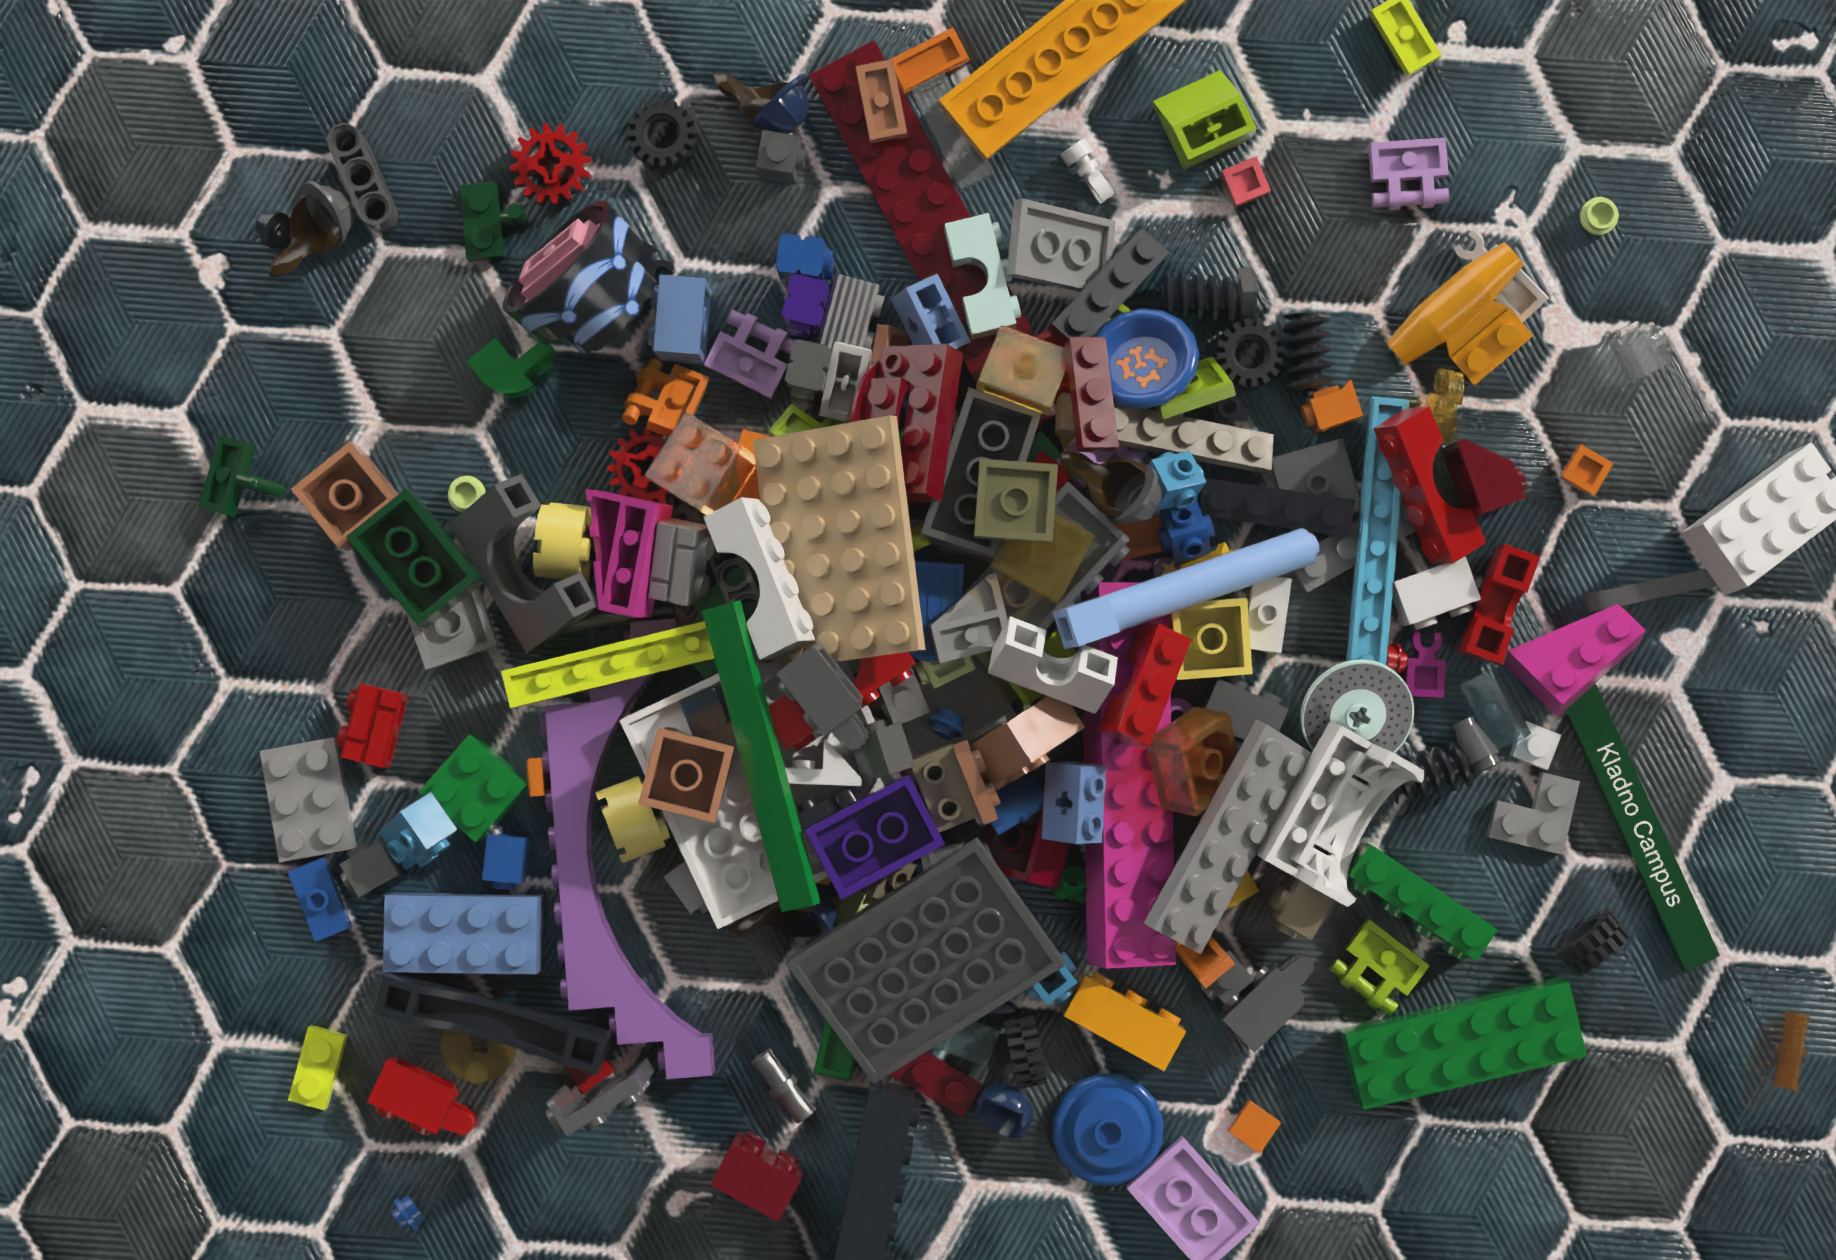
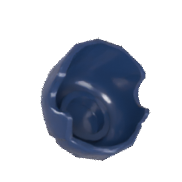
M997 1083L985 1088L977 1101L978 1107L975 1115L987 1127L1008 1138L1021 1139L1024 1137L1033 1119V1107L1023 1091L1017 1090V1087L1013 1085Z

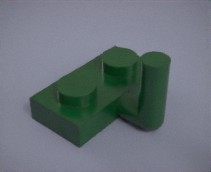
M498 182L460 185L466 260L471 262L505 259L503 227L525 225L528 220L526 213L515 203L507 207V212H502L500 185Z
M219 435L198 507L235 518L243 489L276 499L283 498L286 489L282 484L248 474L257 445Z

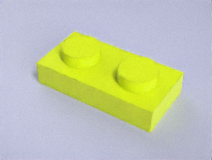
M1387 0L1370 11L1371 19L1406 77L1411 76L1442 56L1409 0Z
M313 1025L308 1027L288 1101L321 1110L328 1108L348 1035Z

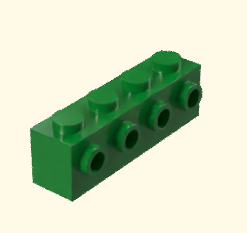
M1362 842L1352 857L1347 875L1351 879L1349 887L1366 898L1372 893L1383 901L1380 907L1397 919H1400L1403 914L1414 921L1413 930L1430 941L1436 936L1446 943L1443 950L1461 962L1466 957L1477 962L1498 931V929L1373 845Z

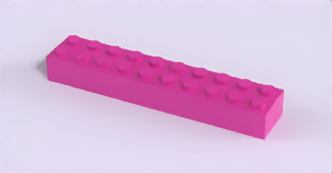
M1100 582L1089 595L1084 591L1080 593V603L1139 583ZM1169 614L1139 625L1160 623L1169 628ZM1139 625L1084 644L1118 657L1114 686L1097 712L1094 714L1082 709L1083 725L1085 726L1083 728V763L1106 766L1102 843L1085 844L1087 965L1106 969L1176 965L1175 940L1144 924L1174 869L1171 694L1150 746H1128L1098 731L1111 696L1121 694L1132 678L1134 664L1126 661Z

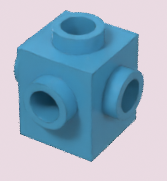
M1190 451L1177 454L1167 452L1156 459H1152L1148 464L1156 471L1158 483L1162 491L1161 501L1156 511L1175 506L1178 509L1190 506L1197 500L1198 493L1206 483L1203 470L1196 463Z
M1064 951L1060 954L1065 960V964L1062 968L1055 971L1054 979L1051 981L1042 979L1026 989L1034 1001L1041 997L1046 1005L1053 1001L1057 1005L1074 992L1072 987L1078 982L1072 973L1077 968Z

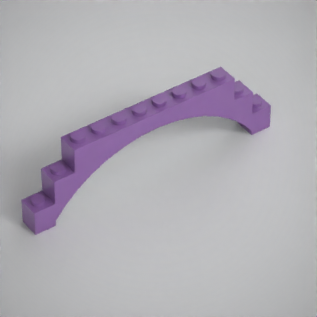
M674 618L630 622V631H624V641L679 628V620ZM651 674L585 690L583 693L584 695H590V702L545 706V714H540L541 736H547L548 751L543 752L542 755L544 774H550L551 789H546L545 793L546 808L548 812H553L554 827H549L548 831L549 846L551 850H556L557 865H552L551 869L552 884L554 888L559 887L560 903H555L554 907L555 922L557 926L562 925L563 940L558 941L557 945L558 960L560 964L565 963L566 978L561 979L560 984L562 1001H568L569 1010L615 1007V1012L609 1013L610 1031H613L612 1036L617 1035L618 1045L663 1041L664 1046L658 1047V1065L660 1070L666 1069V1079L712 1076L715 1071L712 1033H701L678 1017L654 995L635 972L620 948L606 918L597 889L592 859V813L596 786L603 760L614 733L620 724L619 720L623 719L631 703L655 675Z

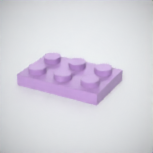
M1183 1136L1179 1137L1158 1156L1137 1178L1126 1185L1128 1191L1190 1260H1220L1260 1224Z

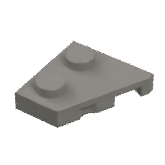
M996 573L987 575L928 626L937 664L992 650L994 643L1008 621Z

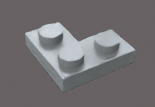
M1540 772L1531 808L1494 800L1486 837L1563 855L1580 781Z

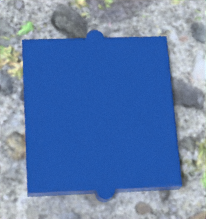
M1029 773L1024 774L1013 782H1009L996 791L1001 803L994 806L998 820L989 824L1000 835L1021 821L1029 820L1031 815L1043 809L1044 790Z

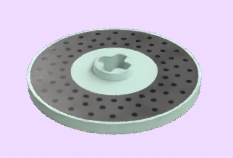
M1371 660L1346 661L1322 673L1308 689L1301 707V729L1312 751L1328 723L1332 721L1367 741L1395 753L1403 745L1412 728L1414 702L1404 680L1390 667ZM1361 708L1365 716L1363 718L1357 717L1353 722L1349 714L1351 712H1358Z

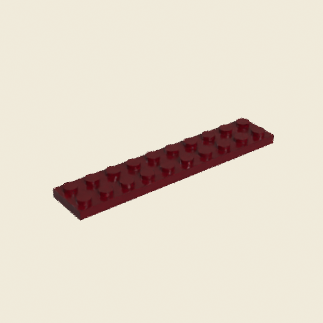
M873 40L809 74V79L919 282L938 274L971 341L958 349V351L963 353L962 361L977 389L981 392L1000 397L1001 395L987 355L1031 338L1035 334L1020 308L1021 317L1016 318L1017 324L1014 330L971 340L962 305L963 297L981 292L987 285V277L984 271L976 265L965 264L953 267L944 232L945 223L970 218L971 216L899 84L898 89L907 136L870 143L856 66L886 61L877 43ZM1007 284L1009 295L1014 296Z

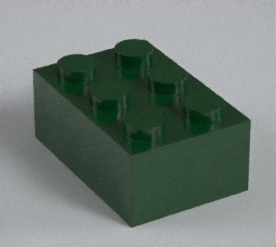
M407 488L346 536L419 627L428 628L486 581L417 494Z

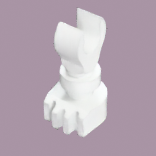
M1083 138L1061 153L1060 156L1068 168L1073 164L1077 165L1079 168L1076 171L1079 177L1084 176L1093 196L1101 204L1114 195V192L1100 171L1096 169L1098 166L1096 160H1090L1088 154L1093 149L1086 138Z

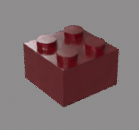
M749 1131L745 1135L737 1132L710 1185L779 1222L801 1181L804 1167L798 1165L800 1159L795 1155L780 1149L779 1153H776L765 1147L767 1142L762 1137Z

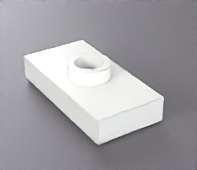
M1274 577L1251 585L1248 605L1251 650L1279 654L1282 652L1292 579Z

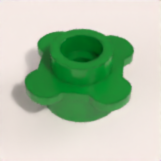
M1078 866L1064 868L1059 889L1054 888L1053 890L1054 896L1059 900H1076L1080 904H1085L1087 887L1085 870Z

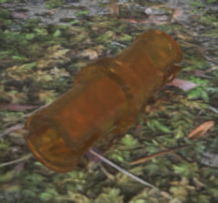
M1785 1011L1786 1016L1781 1044H1777L1775 1050L1779 1052L1775 1080L1772 1086L1798 1091L1802 1058H1807L1808 1050H1805L1804 1047L1811 1016Z

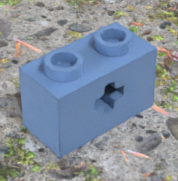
M938 274L905 288L891 298L913 345L949 344L958 350L971 342Z
M1074 761L1046 762L1042 839L1071 844L1102 843L1106 789L1105 765Z

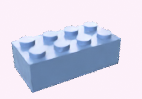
M393 892L385 895L383 972L537 974L543 970L544 894Z

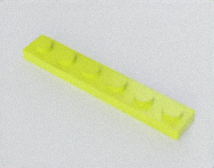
M705 621L503 670L501 673L510 708H516L712 660L714 655Z

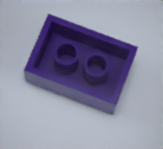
M907 774L805 828V832L841 900L945 845L910 776Z

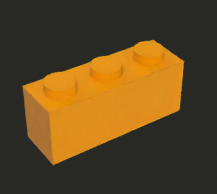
M1094 971L1092 977L1083 972L1074 988V992L1070 995L1062 1010L1063 1016L1165 1071L1186 1033V1030L1178 1025L1181 1018L1164 1008H1161L1159 1013L1147 1008L1145 1005L1148 1000L1129 989L1125 995L1112 988L1114 981L1097 971Z

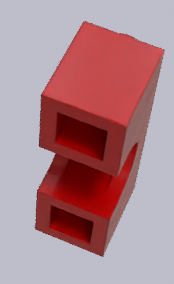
M1507 544L1494 547L1479 588L1481 599L1474 602L1473 610H1471L1456 653L1489 665H1501L1503 663L1515 629L1511 627L1515 608L1522 595L1528 593L1540 556Z
M1160 623L1139 625L1126 661L1134 664L1132 678L1121 694L1111 696L1098 731L1128 746H1150L1192 639Z

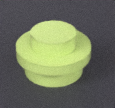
M1604 197L1590 199L1583 205L1580 212L1582 226L1586 231L1594 235H1604L1610 232L1616 226L1619 218L1616 205Z
M462 476L451 483L448 490V500L455 510L462 513L479 499L486 490L482 482L475 477Z

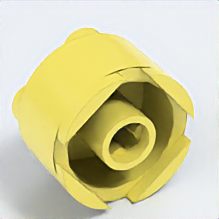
M544 502V505H541L534 540H538V553L533 552L535 576L564 580L581 572L586 582H591L593 560H589L590 551H595L594 537L590 536L589 525H593L590 506Z
M639 776L595 792L598 800L605 798L607 801L606 805L601 806V810L617 850L624 847L626 853L619 855L622 863L665 847L664 840L670 838L663 817L661 815L655 817L651 807L638 804L644 781H640Z

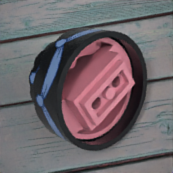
M598 201L585 207L561 225L525 262L506 292L502 305L503 310L543 344L548 345L553 340L565 338L584 355H588L591 351L601 350L606 345L607 340L619 336L625 329L627 322L640 314L643 302L649 299L653 293V284L656 281L638 262L640 246L643 244L642 238L607 201Z

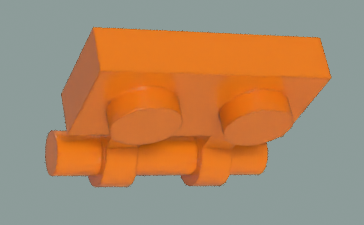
M652 358L649 360L647 367L642 368L636 379L638 385L634 393H630L624 403L626 410L622 420L629 425H634L639 416L647 415L649 419L646 429L682 442L706 392L710 377L677 364L674 365L669 375L661 372L663 363L658 359ZM658 389L662 391L658 400L649 397L652 390Z

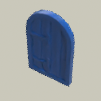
M915 561L926 650L909 652L913 658L924 662L937 661L928 626L962 598L964 564Z

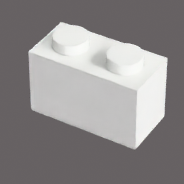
M1466 556L1454 564H1441L1393 582L1392 598L1403 626L1414 624L1416 630L1437 623L1435 616L1449 611L1451 617L1469 612L1473 610L1471 603L1481 599Z

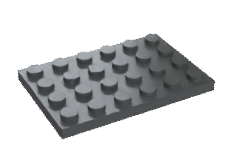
M976 837L787 958L785 964L868 1078L875 1084L1064 966L1065 960L978 837Z

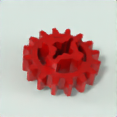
M544 123L543 133L540 134L533 127L530 128L531 138L528 141L521 137L517 139L522 146L521 151H511L512 157L518 163L511 165L510 171L513 174L520 175L514 180L517 188L527 186L523 193L524 196L529 200L537 195V202L540 206L545 205L547 198L551 199L555 207H559L560 198L565 197L570 203L574 202L571 193L574 190L584 193L585 189L580 182L582 180H591L592 178L591 174L584 168L593 165L591 157L582 156L589 148L585 142L576 145L579 140L577 132L573 131L566 136L564 125L559 124L556 132H552L548 123ZM557 143L566 145L574 154L569 152L562 153L558 150ZM538 146H540L541 148L536 152V154L533 157H530L532 152ZM550 152L558 163L553 167L552 177L545 168L550 163ZM569 174H573L571 179L562 186V183L567 178V176ZM529 177L542 178L546 188L537 186Z
M647 426L644 428L643 436H639L632 429L630 430L632 440L626 442L624 439L619 438L617 441L622 449L620 452L610 451L609 453L616 460V464L607 466V470L617 474V477L613 478L610 484L613 487H623L619 493L620 495L629 496L631 494L635 498L649 501L659 500L660 503L668 504L666 496L671 494L678 498L680 494L676 486L678 484H688V481L681 476V472L690 470V465L681 463L680 460L687 455L685 449H674L679 442L670 438L666 441V436L658 433L656 436H653L652 431L646 429ZM648 444L645 451L636 455L630 453L636 447ZM664 449L670 453L674 469L665 466L662 459ZM653 459V464L664 474L649 472L647 477H644L645 472L634 462L648 464ZM624 466L633 471L635 476L633 488L626 480ZM661 481L668 483L662 489L648 493L652 485Z

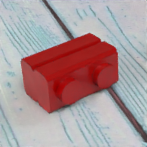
M359 683L357 690L352 689L346 705V710L351 712L348 726L343 725L337 739V747L342 748L340 757L377 767L389 768L409 694L365 683Z

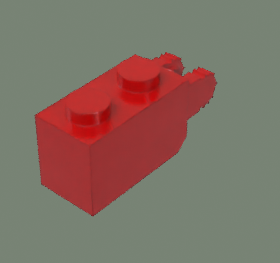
M395 1055L386 1060L367 1103L376 1106L375 1112L389 1119H396L398 1116L409 1121V1127L423 1135H430L431 1132L437 1134L442 1129H446L463 1136L464 1134L467 1135L469 1131H472L478 1125L479 1115L473 1109L469 1110V1107L456 1102L459 1091L455 1083Z

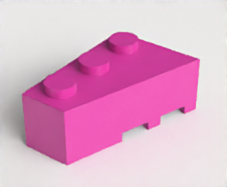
M586 489V499L590 501L593 524L589 525L590 536L594 537L596 561H593L598 610L629 617H652L655 599L648 597L656 524L659 521L671 518L673 505L606 491Z
M1616 604L1508 650L1503 664L1558 717L1640 644L1646 630L1619 604Z

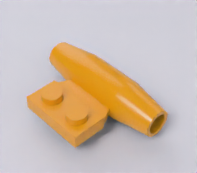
M1505 242L1501 243L1465 265L1419 304L1387 341V344L1403 363L1408 365L1446 342L1448 356L1475 386L1533 337V334L1508 306L1494 301L1523 267L1524 263Z

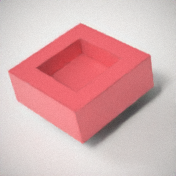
M1257 156L1224 169L1220 173L1234 208L1265 196L1271 191Z

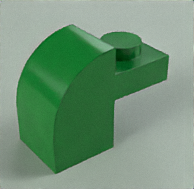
M495 338L466 362L482 382L493 391L506 397L520 398L531 395L539 390L530 377L534 374L540 377L548 372L555 365L553 359L558 356V353L551 344L546 345L539 341L515 360L504 345Z

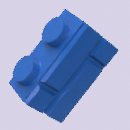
M783 233L779 239L776 262L779 279L784 285H789L791 275L796 274L823 281L825 279L832 280L834 270L833 251L827 250L823 238L806 236L802 240L800 235Z

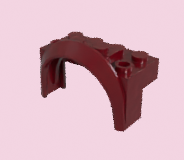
M949 344L882 347L881 359L873 363L865 372L849 407L847 423L891 415L897 416V423L899 424L902 402L907 390H909L901 444L909 515H927L931 502L942 501L963 353Z

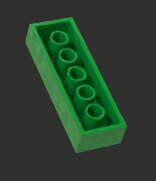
M1559 977L1338 1029L1355 1101L1363 1110L1587 1057L1570 983Z

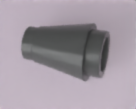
M1474 716L1453 725L1459 747L1465 753L1473 775L1501 763L1497 756L1500 751L1476 722Z

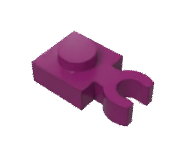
M1413 632L1410 644L1416 652V659L1408 658L1407 668L1404 672V682L1408 686L1412 697L1444 698L1446 660L1435 659V653L1442 644L1440 633H1433L1432 644L1426 648L1420 643V632Z

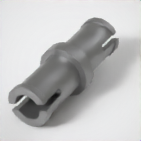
M771 1048L762 1052L751 1062L770 1086L769 1093L773 1098H779L794 1118L796 1124L805 1120L816 1110L797 1086L796 1082L798 1080L793 1073L788 1074L773 1054Z

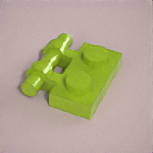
M1367 918L1344 948L1356 957L1355 960L1348 966L1342 960L1336 958L1330 965L1329 970L1339 977L1338 982L1347 989L1352 987L1366 998L1365 1002L1374 1010L1379 1008L1390 1016L1398 1007V1003L1388 996L1394 987L1408 996L1430 965ZM1367 966L1383 978L1377 986H1374L1361 976Z

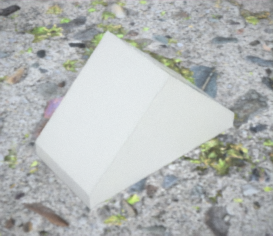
M837 341L834 342L819 416L847 422L849 407L863 375L871 366V349Z

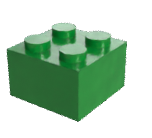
M477 734L467 736L420 789L419 793L424 797L431 792L449 819L476 843L483 841L487 834L495 828L528 790V779Z

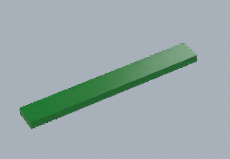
M741 600L703 610L702 614L781 912L817 905L820 903L750 634L746 626Z

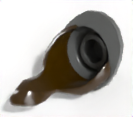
M307 181L300 187L299 198L292 208L289 222L291 241L287 248L275 256L269 270L271 277L288 275L294 272L300 262L305 260L307 256L327 254L334 250L337 245L345 242L346 235L354 222L355 216L350 201L344 193L328 186H320L313 181Z
M1063 451L1059 454L1060 462L1065 472L1074 479L1084 481L1087 484L1093 504L1102 513L1106 514L1110 521L1127 525L1138 524L1151 518L1154 512L1158 510L1162 491L1158 483L1157 473L1149 465L1141 464L1132 459L1120 458L1098 464L1094 463L1083 453Z

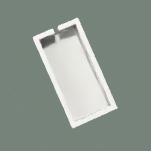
M1812 442L1784 455L1680 533L1724 595L1750 586L1836 520V476L1829 479L1826 475L1831 469Z

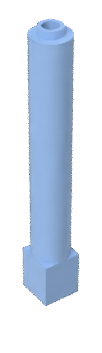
M1300 528L1148 581L1054 611L1053 615L1064 649L1078 647L1119 633L1121 630L1312 565L1316 562L1319 544L1313 534Z

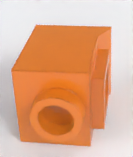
M1352 380L1344 384L1340 390L1338 385L1314 392L1309 396L1310 400L1300 406L1303 421L1306 427L1312 426L1314 434L1356 421L1363 416Z

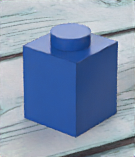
M500 833L487 834L482 880L492 881V888L515 890V884L526 882L531 837Z

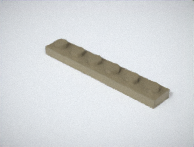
M1063 392L1057 398L1055 433L1076 437L1071 394ZM1114 403L1119 446L1159 454L1167 452L1177 454L1190 451L1195 461L1262 474L1272 470L1274 434L1179 415L1163 419L1158 411L1121 407Z

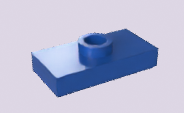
M326 857L288 871L289 878L315 942L353 927Z

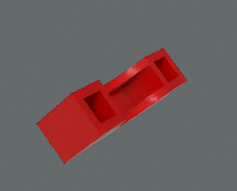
M1430 406L1406 408L1374 427L1373 430L1378 439L1379 449L1387 460L1393 475V482L1400 491L1407 508L1408 518L1414 524L1421 541L1422 551L1430 564H1454L1485 544V538L1473 509H1457L1450 506L1442 499L1435 487L1433 462L1436 452L1444 440Z
M909 652L858 659V671L853 684L863 696L861 709L880 697L877 689L887 682H890L895 687L913 675L909 668L916 663ZM784 695L769 705L775 733L786 750L793 746L798 752L816 740L812 733L814 730L803 718L802 714L805 710L796 699L791 701Z

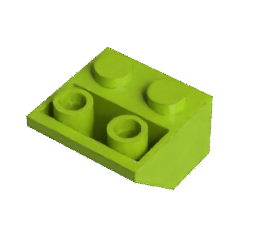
M1221 70L1152 102L1183 170L1250 140L1257 130L1242 95Z

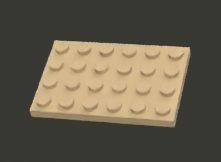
M889 415L753 440L760 502L769 512L770 528L774 538L783 547L785 554L783 558L788 573L797 582L799 588L797 595L802 608L808 612L812 619V633L815 641L779 658L781 669L819 641L836 662L926 650L897 416Z

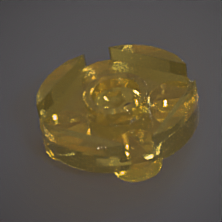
M1438 368L1434 381L1436 393H1428L1425 406H1430L1444 440L1441 445L1449 446L1454 439L1459 423V418L1455 416L1458 405H1462L1464 375L1454 370Z
M444 1029L439 1045L440 1051L448 1068L463 1080L475 1084L494 1080L505 1073L516 1059L518 1049L488 1040L486 1043V1047L489 1049L488 1052L485 1054L482 1051L475 1053L471 1049L473 1046L471 1037L473 1035Z

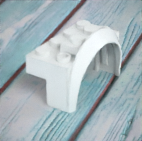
M1330 721L1256 855L1347 907L1355 902L1356 898L1347 888L1348 870L1355 849L1366 827L1382 803L1396 788L1408 781L1422 783L1424 780V770L1395 753L1377 746L1347 728ZM1355 774L1369 783L1364 785L1352 778V775ZM1316 844L1329 852L1328 855L1315 849L1313 845Z

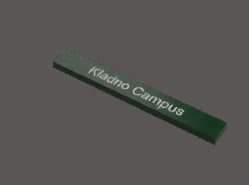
M1595 683L1570 705L1564 713L1679 965L1683 971H1688L1719 957L1720 954Z

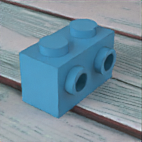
M430 792L401 810L383 828L380 835L387 844L386 849L390 857L396 863H400L406 870L415 863L422 868L437 858L440 852L451 845L447 839L457 829Z

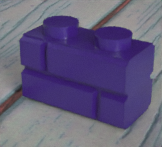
M799 274L791 275L787 290L788 297L785 298L781 315L787 330L790 331L789 336L811 341L812 336L817 337L820 334L830 296L829 285L823 280Z

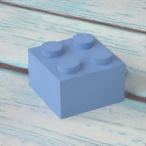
M660 275L659 285H653L651 308H655L656 323H649L648 345L652 346V351H654L661 362L704 365L707 353L712 295L706 278Z

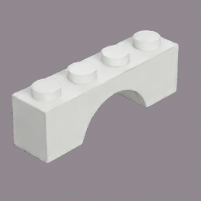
M741 497L706 515L704 520L717 552L734 553L743 557L751 564L757 574L760 585L759 602L754 614L747 621L746 626L759 659H779L815 641L812 633V619L808 612L802 608L797 595L799 593L797 582L788 573L783 560L785 556L783 547L774 538L769 525L770 515L767 508L759 499Z

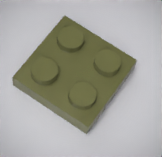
M980 459L974 538L1052 544L1058 464Z

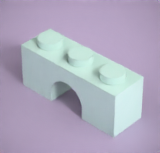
M989 213L945 223L944 232L953 267L965 264L976 265L984 271L987 277V285L981 292L963 297L962 305L971 340L1014 330L1017 324L1016 318L1021 317V311L1017 296L1009 295L1006 282L1012 281V277L1007 276L1008 259H1000L997 247L1003 244L999 223H991Z

